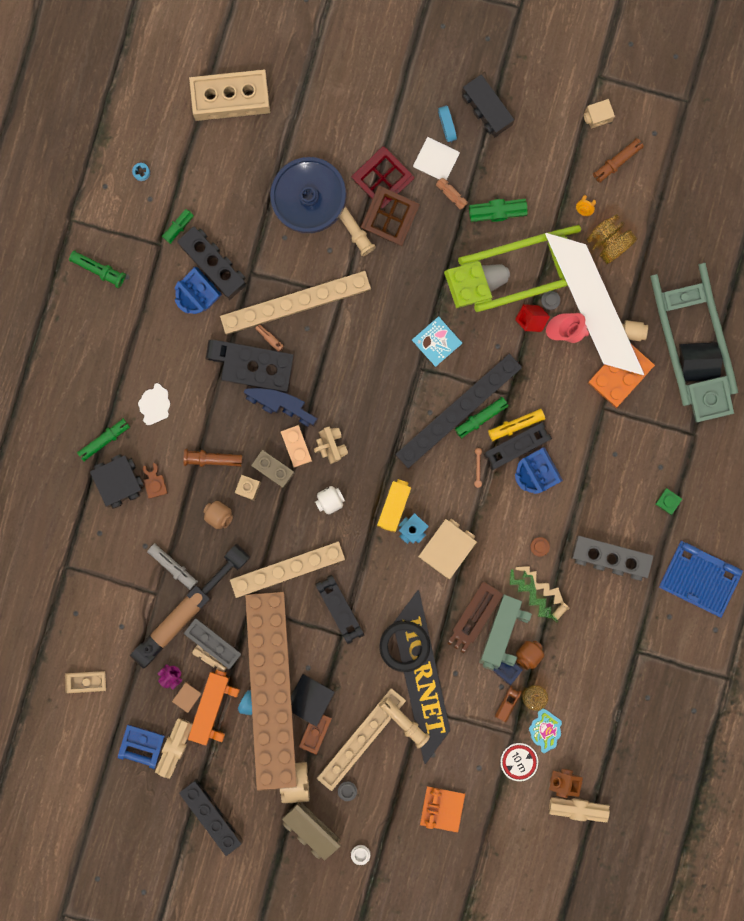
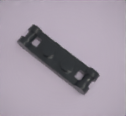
M544 422L483 453L485 459L488 458L491 464V470L493 471L551 440L552 437L545 430ZM538 432L541 436V438L538 440L534 436V433ZM498 452L502 457V459L499 461H497L494 455Z
M332 574L323 582L315 583L347 644L352 643V640L357 637L365 636ZM332 586L334 591L327 594L325 589ZM353 625L355 630L348 633L346 628Z

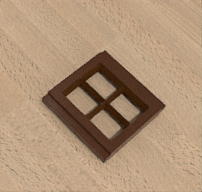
M378 186L360 228L402 246L420 204ZM385 196L395 200L390 213L380 210ZM398 202L408 206L402 219L393 216ZM378 213L387 217L382 230L373 226ZM391 219L400 222L395 236L386 232Z

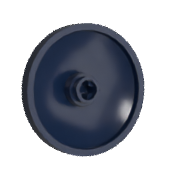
M303 157L289 162L278 172L271 186L270 198L276 216L286 227L299 233H316L329 228L339 219L345 208L347 192L341 174L332 164L320 158Z

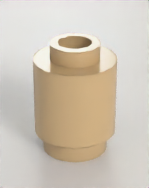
M624 321L622 326L629 340H646L648 325H644L643 322Z

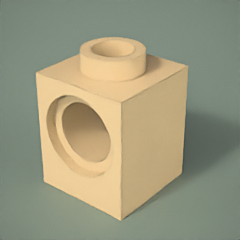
M609 99L587 106L584 113L585 122L590 125L591 129L610 123L615 117Z
M241 475L235 493L255 501L261 482Z

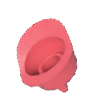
M581 313L559 314L553 317L546 327V334L552 340H565L570 343H577L585 336H589L585 324V316Z

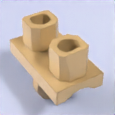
M326 427L319 432L321 438L316 440L319 447L314 448L315 453L321 452L323 458L328 456L330 464L336 463L348 454L345 445L337 447L334 441L341 438L339 428L330 429V427Z

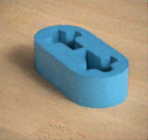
M448 106L438 108L446 141L457 140Z

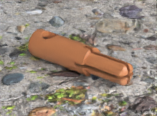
M260 324L256 326L255 329L275 350L280 352L284 348V345Z

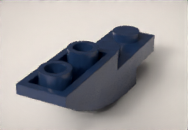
M260 388L245 389L243 392L247 396L246 400L253 404H256V402L262 404V409L270 414L273 412L278 414L279 410L283 408V413L290 417H293V415L300 418L299 422L306 427H309V425L314 427L318 421L316 417L302 410L305 406L304 401L289 394Z

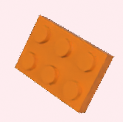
M632 344L631 346L644 375L604 364L588 382L615 408L623 402L655 366Z

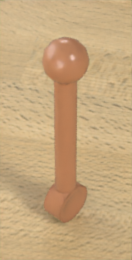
M476 448L477 464L474 485L479 488L482 486L480 481V455L482 454V449Z

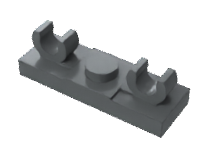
M197 618L184 632L188 638L228 669L241 656L238 650Z

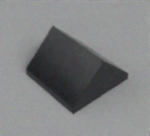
M718 342L679 344L680 365L685 382L706 381L721 376L723 358Z

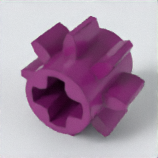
M166 664L157 673L160 676L158 682L164 688L171 687L173 690L182 682V679L179 678L181 671L176 666L169 667Z

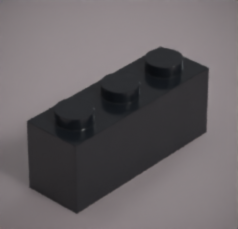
M482 74L463 87V100L466 104L470 103L473 107L474 115L477 119L481 118L484 122L483 126L489 135L492 133L495 138L513 125L514 118Z

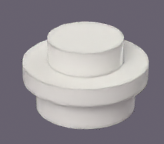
M357 845L352 849L351 859L357 865H364L370 859V851L364 845Z

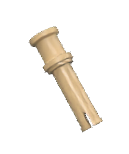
M345 206L340 219L352 235L351 241L356 243L360 249L361 256H365L372 252L376 246L371 244L366 236V231L360 229Z
M386 697L383 701L388 707L382 702L379 704V707L404 730V735L410 737L416 743L417 748H421L429 740L430 735L428 733L425 734L418 727L417 722H411Z

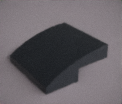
M302 674L291 695L292 713L318 727L336 692Z

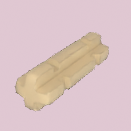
M199 645L194 648L192 653L196 657H202L201 660L212 667L216 666L217 670L224 672L227 667Z

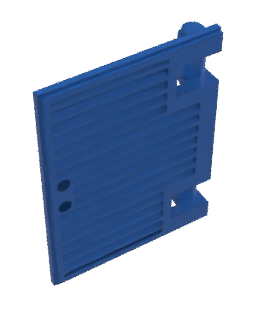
M680 541L659 588L721 618L743 571L688 543ZM684 550L692 554L690 560L682 556ZM725 571L734 574L731 580L723 576Z

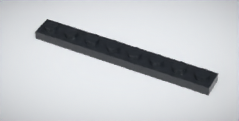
M509 353L395 455L407 468H410L521 370L522 367Z

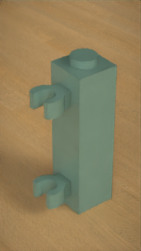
M503 595L479 660V663L483 664L484 668L489 670L498 669L501 662L510 666L515 665L517 657L506 654L505 650L516 619L525 623L530 621L532 614L519 610L522 601L507 595Z

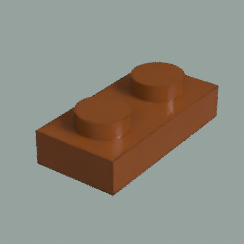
M323 715L318 727L309 723L299 747L317 755L332 718Z

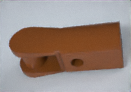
M513 686L509 687L495 714L496 718L507 722L522 692L512 689ZM508 696L515 698L513 703L506 701Z

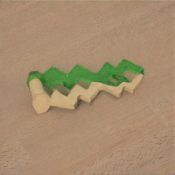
M530 566L516 567V570L524 571L522 578L531 577L529 585H525V579L514 580V570L512 569L510 572V585H519L518 592H530L529 606L540 605L538 617L551 618L557 623L565 611L570 609L563 602L559 588L549 590V583H536L537 571L530 572ZM544 588L543 596L555 595L554 604L560 603L561 605L553 614H550L551 607L545 608L546 598L536 599V590Z

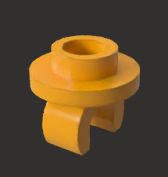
M584 195L577 202L576 210L583 216H591L595 211L596 200H593L591 203L586 200L587 196Z

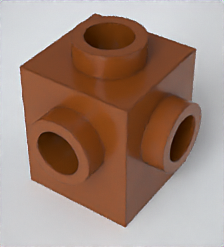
M562 768L561 771H553L549 790L557 792L556 796L568 798V796L579 797L583 777L573 775V771Z

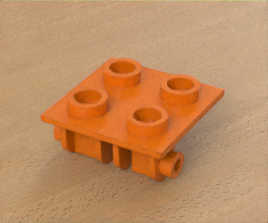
M427 786L420 825L426 826L429 829L437 828L458 832L465 794Z

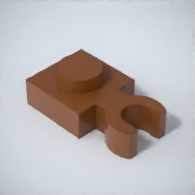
M153 463L154 470L152 472H148L147 467L143 466V472L149 477V479L144 480L149 499L168 494L163 475L157 476L158 466L156 463Z

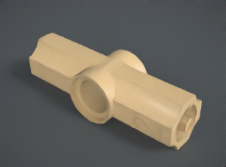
M177 719L171 735L165 742L162 750L163 754L155 773L165 778H171L178 760L181 759L187 745L186 741L193 723L185 719Z
M551 797L549 814L565 816L578 821L608 822L610 806L590 803L587 800L577 798L569 800Z

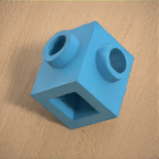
M414 513L410 519L405 517L399 524L401 527L399 537L407 544L409 542L413 544L415 541L419 543L426 536L423 532L429 526ZM414 527L416 532L410 533L409 528Z

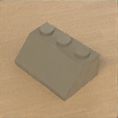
M302 802L296 803L282 818L284 827L290 832L293 830L298 835L297 839L303 845L308 844L312 848V854L318 859L322 858L325 861L341 846V840Z

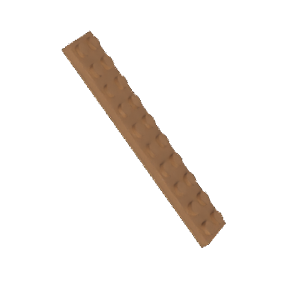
M284 592L245 595L257 791L297 788Z

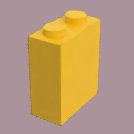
M399 479L397 482H392L377 527L396 532L411 487H408V482Z

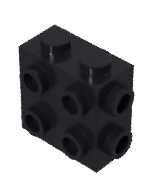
M122 454L111 458L112 462L104 464L103 462L93 467L94 470L90 471L105 506L112 507V509L123 505L122 501L128 498L132 501L140 497L139 493L143 492L142 487L144 483L140 475L136 476L134 471L136 465L133 459L122 456Z

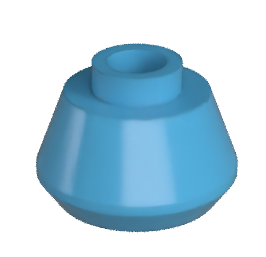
M251 690L245 693L238 706L240 714L252 715Z

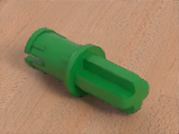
M185 209L175 222H171L172 225L162 237L171 244L180 232H184V227L191 221L194 215Z

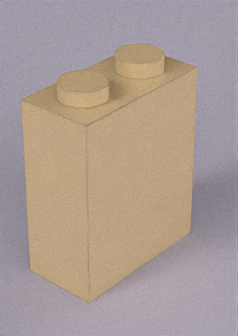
M452 519L449 521L444 520L418 556L447 579L453 576L477 543L472 533L467 530L465 532L458 528L460 525Z

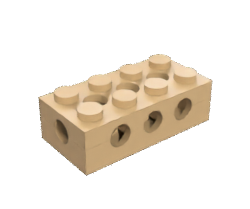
M265 70L189 77L195 121L270 113ZM248 91L253 92L252 95H245V93ZM229 93H233V94H234L233 97H230V98L226 97V95L229 94ZM210 95L215 96L214 99H207Z

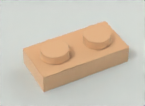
M299 425L281 431L294 468L312 462Z

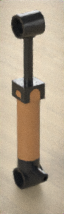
M238 544L233 546L224 556L227 563L202 589L199 586H195L164 621L130 654V657L143 669L155 659L162 649L211 600L207 594L233 567L238 571L251 558Z

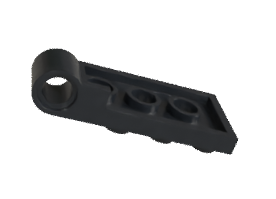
M208 340L205 359L214 362H224L221 381L287 393L294 354L218 340ZM251 361L256 362L258 365V369L255 372H251L247 368V364ZM268 365L276 367L277 372L275 375L267 374L266 367Z

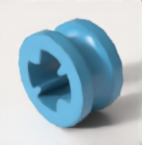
M137 163L134 165L132 173L137 180L145 181L150 176V169L144 163ZM140 167L143 170L146 169L145 175L142 177L140 174L136 175V171L139 172L138 168Z

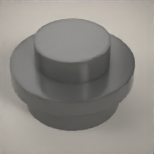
M554 291L545 292L541 298L542 306L547 310L556 309L560 304V296Z
M345 781L339 785L338 795L344 801H351L357 795V788L354 783Z

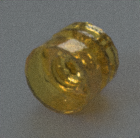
M618 214L600 223L586 239L589 244L596 239L598 240L593 245V249L601 246L604 247L599 256L606 265L614 261L638 240L631 230L621 233L620 230L625 223L623 221L617 226L615 225L620 219Z

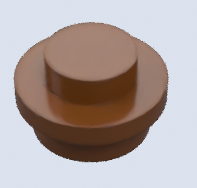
M538 537L531 542L530 549L534 555L541 557L549 552L550 545L545 538Z

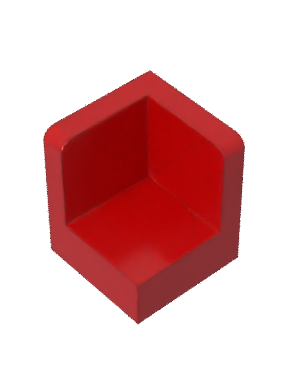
M523 304L515 321L524 331L542 332L550 316L539 305Z

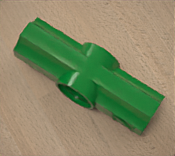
M496 199L489 201V203L469 205L470 221L491 220L492 222H500L508 218L524 217L528 215L526 199L510 201Z

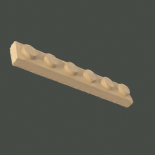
M336 542L233 578L230 582L235 597L238 598L345 560L340 543Z
M392 688L317 777L329 790L332 791L392 719L379 707V704L382 702L388 707L383 701L388 697L400 709L406 702Z

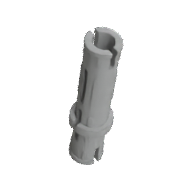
M156 543L149 548L147 553L174 576L175 580L178 579L189 590L198 583L196 579L185 571L186 568L184 566L181 567Z

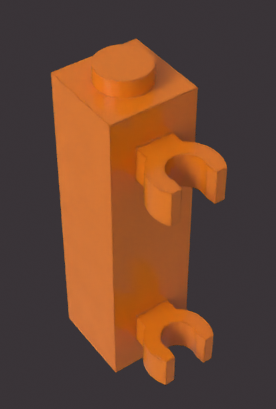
M217 669L215 672H210L188 740L205 746L210 738L219 742L223 741L225 733L215 731L213 727L224 694L238 697L240 691L238 688L228 686L230 677L226 676V672Z

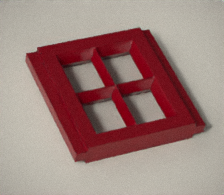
M384 146L351 176L353 181L371 199H373L375 194L373 189L382 181L390 187L388 190L399 194L415 179ZM386 158L393 166L382 175L376 167ZM396 168L403 176L392 185L386 177ZM374 171L380 178L369 187L363 179ZM385 196L380 208L384 209L393 199Z

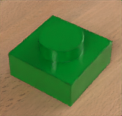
M666 488L655 505L672 515L682 501V498Z

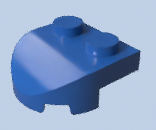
M194 267L183 280L178 281L174 289L176 290L175 302L183 312L192 314L206 311L222 295L198 267Z
M545 447L523 458L518 463L515 473V479L519 487L533 494L541 493L563 481Z

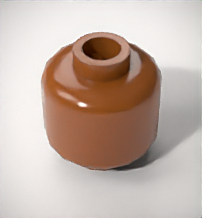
M525 641L515 654L517 657L516 662L526 670L535 669L544 658L542 645L537 641Z

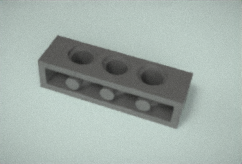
M576 536L571 559L575 560V564L586 566V563L593 564L594 569L605 571V568L612 569L613 574L623 576L624 573L631 575L632 579L642 581V578H648L653 555ZM591 548L597 551V557L594 560L588 556V551ZM610 553L616 557V562L612 565L607 562V556ZM629 558L635 563L631 570L625 565L626 560Z

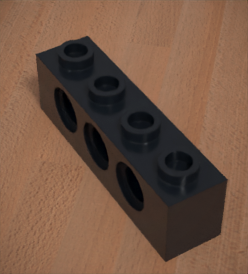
M192 227L177 243L230 301L246 286L245 276L239 270L237 272L234 271L231 267L233 263L226 256L223 258L219 254L220 249L215 243L210 244L206 240L208 236L201 228L197 230L195 227ZM203 244L205 245V250L197 252L196 247ZM216 258L218 263L216 266H209V260ZM224 272L231 274L228 280L221 279V275Z
M195 779L179 792L225 856L243 843L240 835L198 779Z

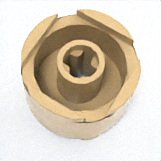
M307 762L295 763L297 788L280 789L282 803L309 802Z

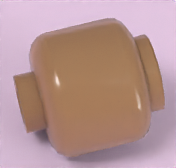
M220 501L207 504L203 511L205 513V522L215 529L227 528L233 519L232 510Z

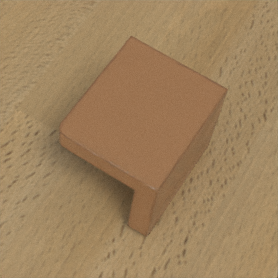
M188 681L172 701L187 713L191 711L201 695Z

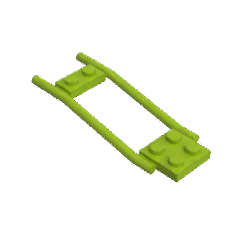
M576 225L548 232V234L567 239L565 236L581 232V227ZM545 233L479 253L459 257L458 262L461 266L444 272L456 308L475 304V311L480 312L568 286L548 242L558 275L562 280L495 300L491 299L492 295L479 260L547 241Z

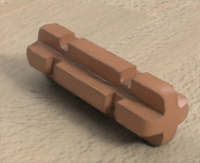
M444 178L439 179L436 186L443 190V193L452 202H455L459 209H463L468 202L461 198V195L451 185H448Z

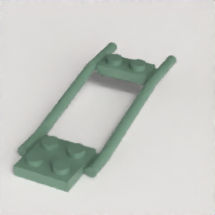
M706 263L698 264L702 280L701 284L662 293L658 274L650 276L683 406L692 405L695 422L734 414L730 395L738 393L733 367L712 294ZM707 302L727 376L686 385L666 311Z

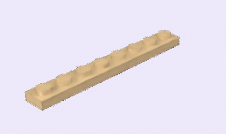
M363 271L222 315L220 318L225 334L228 335L257 326L258 324H264L369 291L371 287L366 272Z

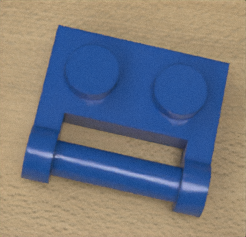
M128 724L118 758L122 760L124 758L149 765V768L155 769L165 735ZM131 746L153 753L152 758L129 752L127 747Z

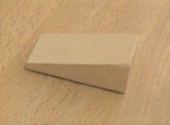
M105 671L65 673L66 693L106 691Z

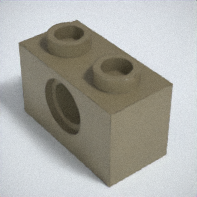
M263 450L251 465L283 489L295 474L294 471Z

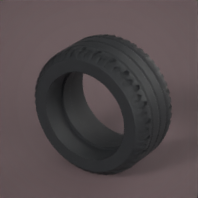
M398 621L391 624L383 632L379 650L383 661L390 668L399 672H411L420 668L428 659L430 640L420 625L411 621ZM400 630L414 632L421 641L419 656L409 663L398 662L389 653V640L394 633Z

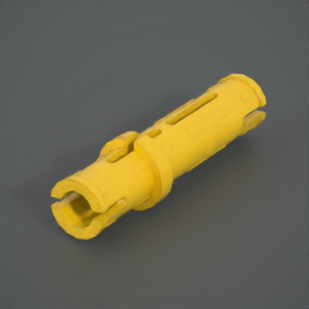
M540 408L510 422L505 421L503 425L488 430L492 442L506 435L511 436L513 432L545 420V415Z

